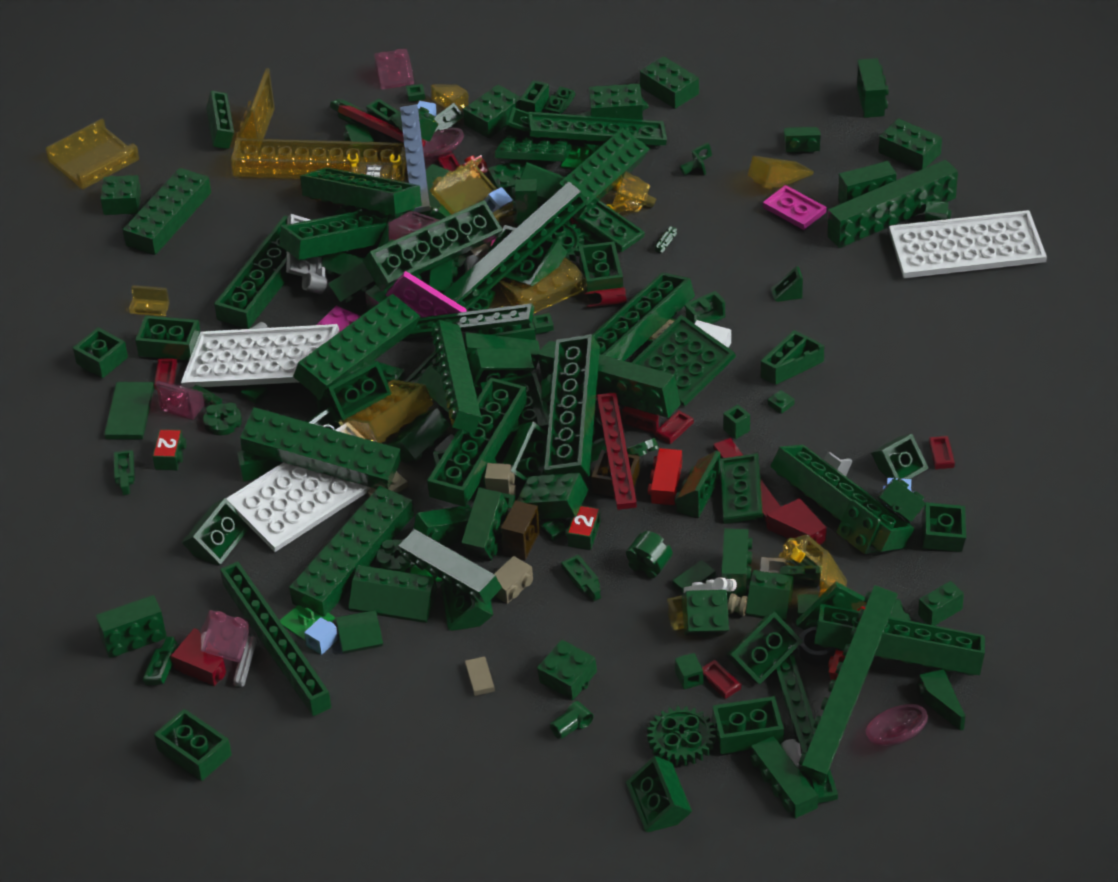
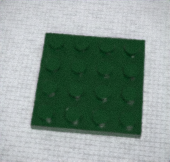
M508 135L495 151V158L564 162L573 148V140L562 138L556 140L548 137L536 139L534 136L518 138V135Z
M680 315L632 363L674 374L680 404L685 407L736 357V354L690 320Z

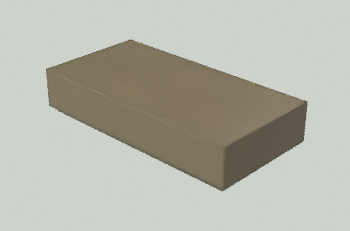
M480 657L466 660L465 666L474 696L495 692L486 658Z

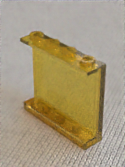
M103 118L46 147L48 161L82 190L139 160L137 146L133 143L127 146L106 129Z
M481 158L475 161L470 160L464 167L461 165L454 172L449 171L443 178L438 177L432 183L434 186L430 192L451 215L483 201L488 194L497 190L477 167L482 160ZM513 202L493 212L498 223L516 212L513 211Z

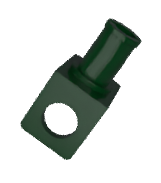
M709 143L691 150L693 160L680 165L684 176L696 169L700 170L703 175H706L703 160L712 156ZM707 149L705 155L699 156L701 150Z

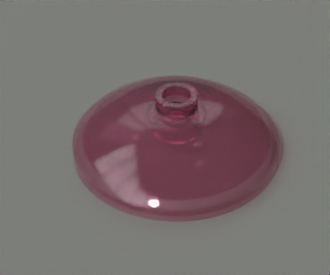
M447 128L435 132L430 142L426 141L425 146H423L424 158L438 159L454 152L464 138L463 131L459 128Z
M915 704L890 708L877 715L866 728L868 740L880 746L904 744L923 730L928 720L927 712L922 706Z

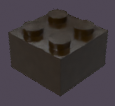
M601 450L591 476L592 493L615 497L606 450ZM628 454L633 486L635 487L640 473L639 456Z
M515 501L512 508L508 509L505 522L502 521L499 532L502 533L500 545L503 547L504 556H515L520 560L526 561L539 535L538 506Z

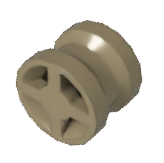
M732 593L728 602V613L733 614L735 612L740 616H745L748 596L737 597L736 594Z

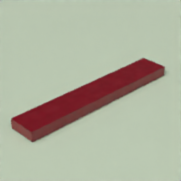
M339 106V113L404 143L403 131L398 127L352 106ZM422 139V145L425 146L426 140Z
M731 438L713 444V449L720 452V459L743 455ZM761 480L763 518L766 521L767 513L781 506Z

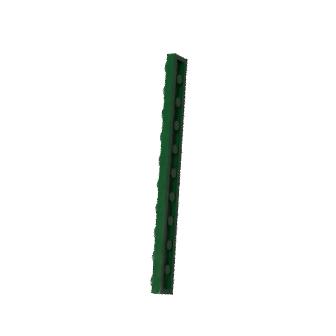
M791 653L775 669L802 754L803 752L807 753L809 749L806 746L810 734H815L816 728L813 727L815 721L793 653ZM830 769L825 782L809 777L812 788L818 794V803L838 800V792Z

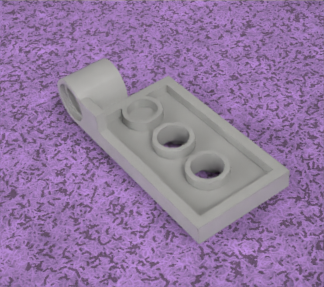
M290 214L287 217V224L308 221L310 219ZM287 252L286 272L302 277L303 290L322 294L326 289L327 279L325 278V267H322L321 264L322 256L298 260Z

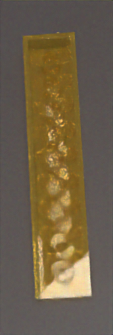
M237 138L231 158L233 176L300 178V175L325 167L352 172L351 164L348 161V154H350L351 160H355L356 153L359 158L356 170L359 174L364 173L366 175V165H383L381 168L382 172L380 171V178L391 179L393 164L390 161L391 154L394 155V161L398 160V155L402 159V163L396 171V181H404L407 168L404 143Z

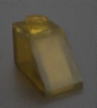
M449 84L431 85L432 99L445 109L453 103L456 104L459 110L469 105L468 92L460 86Z

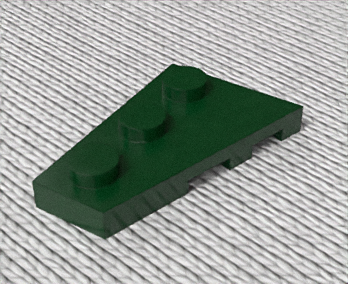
M835 581L796 620L797 626L803 630L816 626L821 604L857 610L866 605L864 603L865 597Z

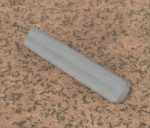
M247 636L233 680V684L236 687H243L245 685L257 643L254 636Z

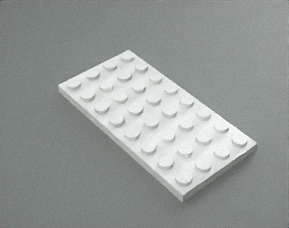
M1029 210L889 226V234L903 278L1046 262L1047 259Z
M338 324L200 332L181 384L183 388H192L194 385L214 387L298 383L299 381L293 377L298 362L338 334L340 329Z
M349 422L336 429L339 432L364 438ZM282 463L226 499L236 508L242 520L276 552L366 494L367 490L371 487Z

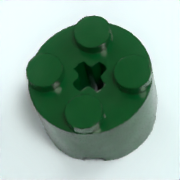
M644 531L642 534L640 532L626 551V556L629 560L628 566L634 571H643L648 577L654 579L672 557V549L669 544L666 547L663 543L664 539L658 534L651 531Z

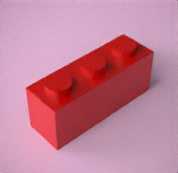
M659 448L658 456H654L653 467H655V470L651 471V481L653 482L652 484L649 483L648 495H651V503L675 505L674 501L682 469V450Z

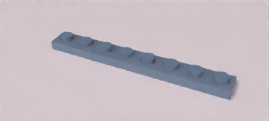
M416 104L400 107L409 183L420 185L422 206L415 208L413 213L430 211L418 106Z

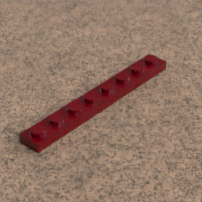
M616 393L598 394L597 402L617 510L637 508Z

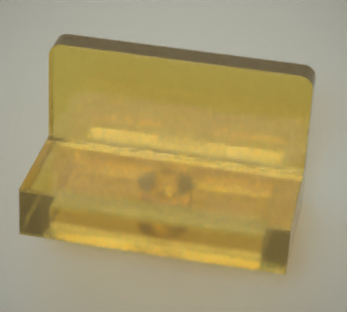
M132 285L133 299L129 307L130 313L156 316L166 315L170 304L166 288Z

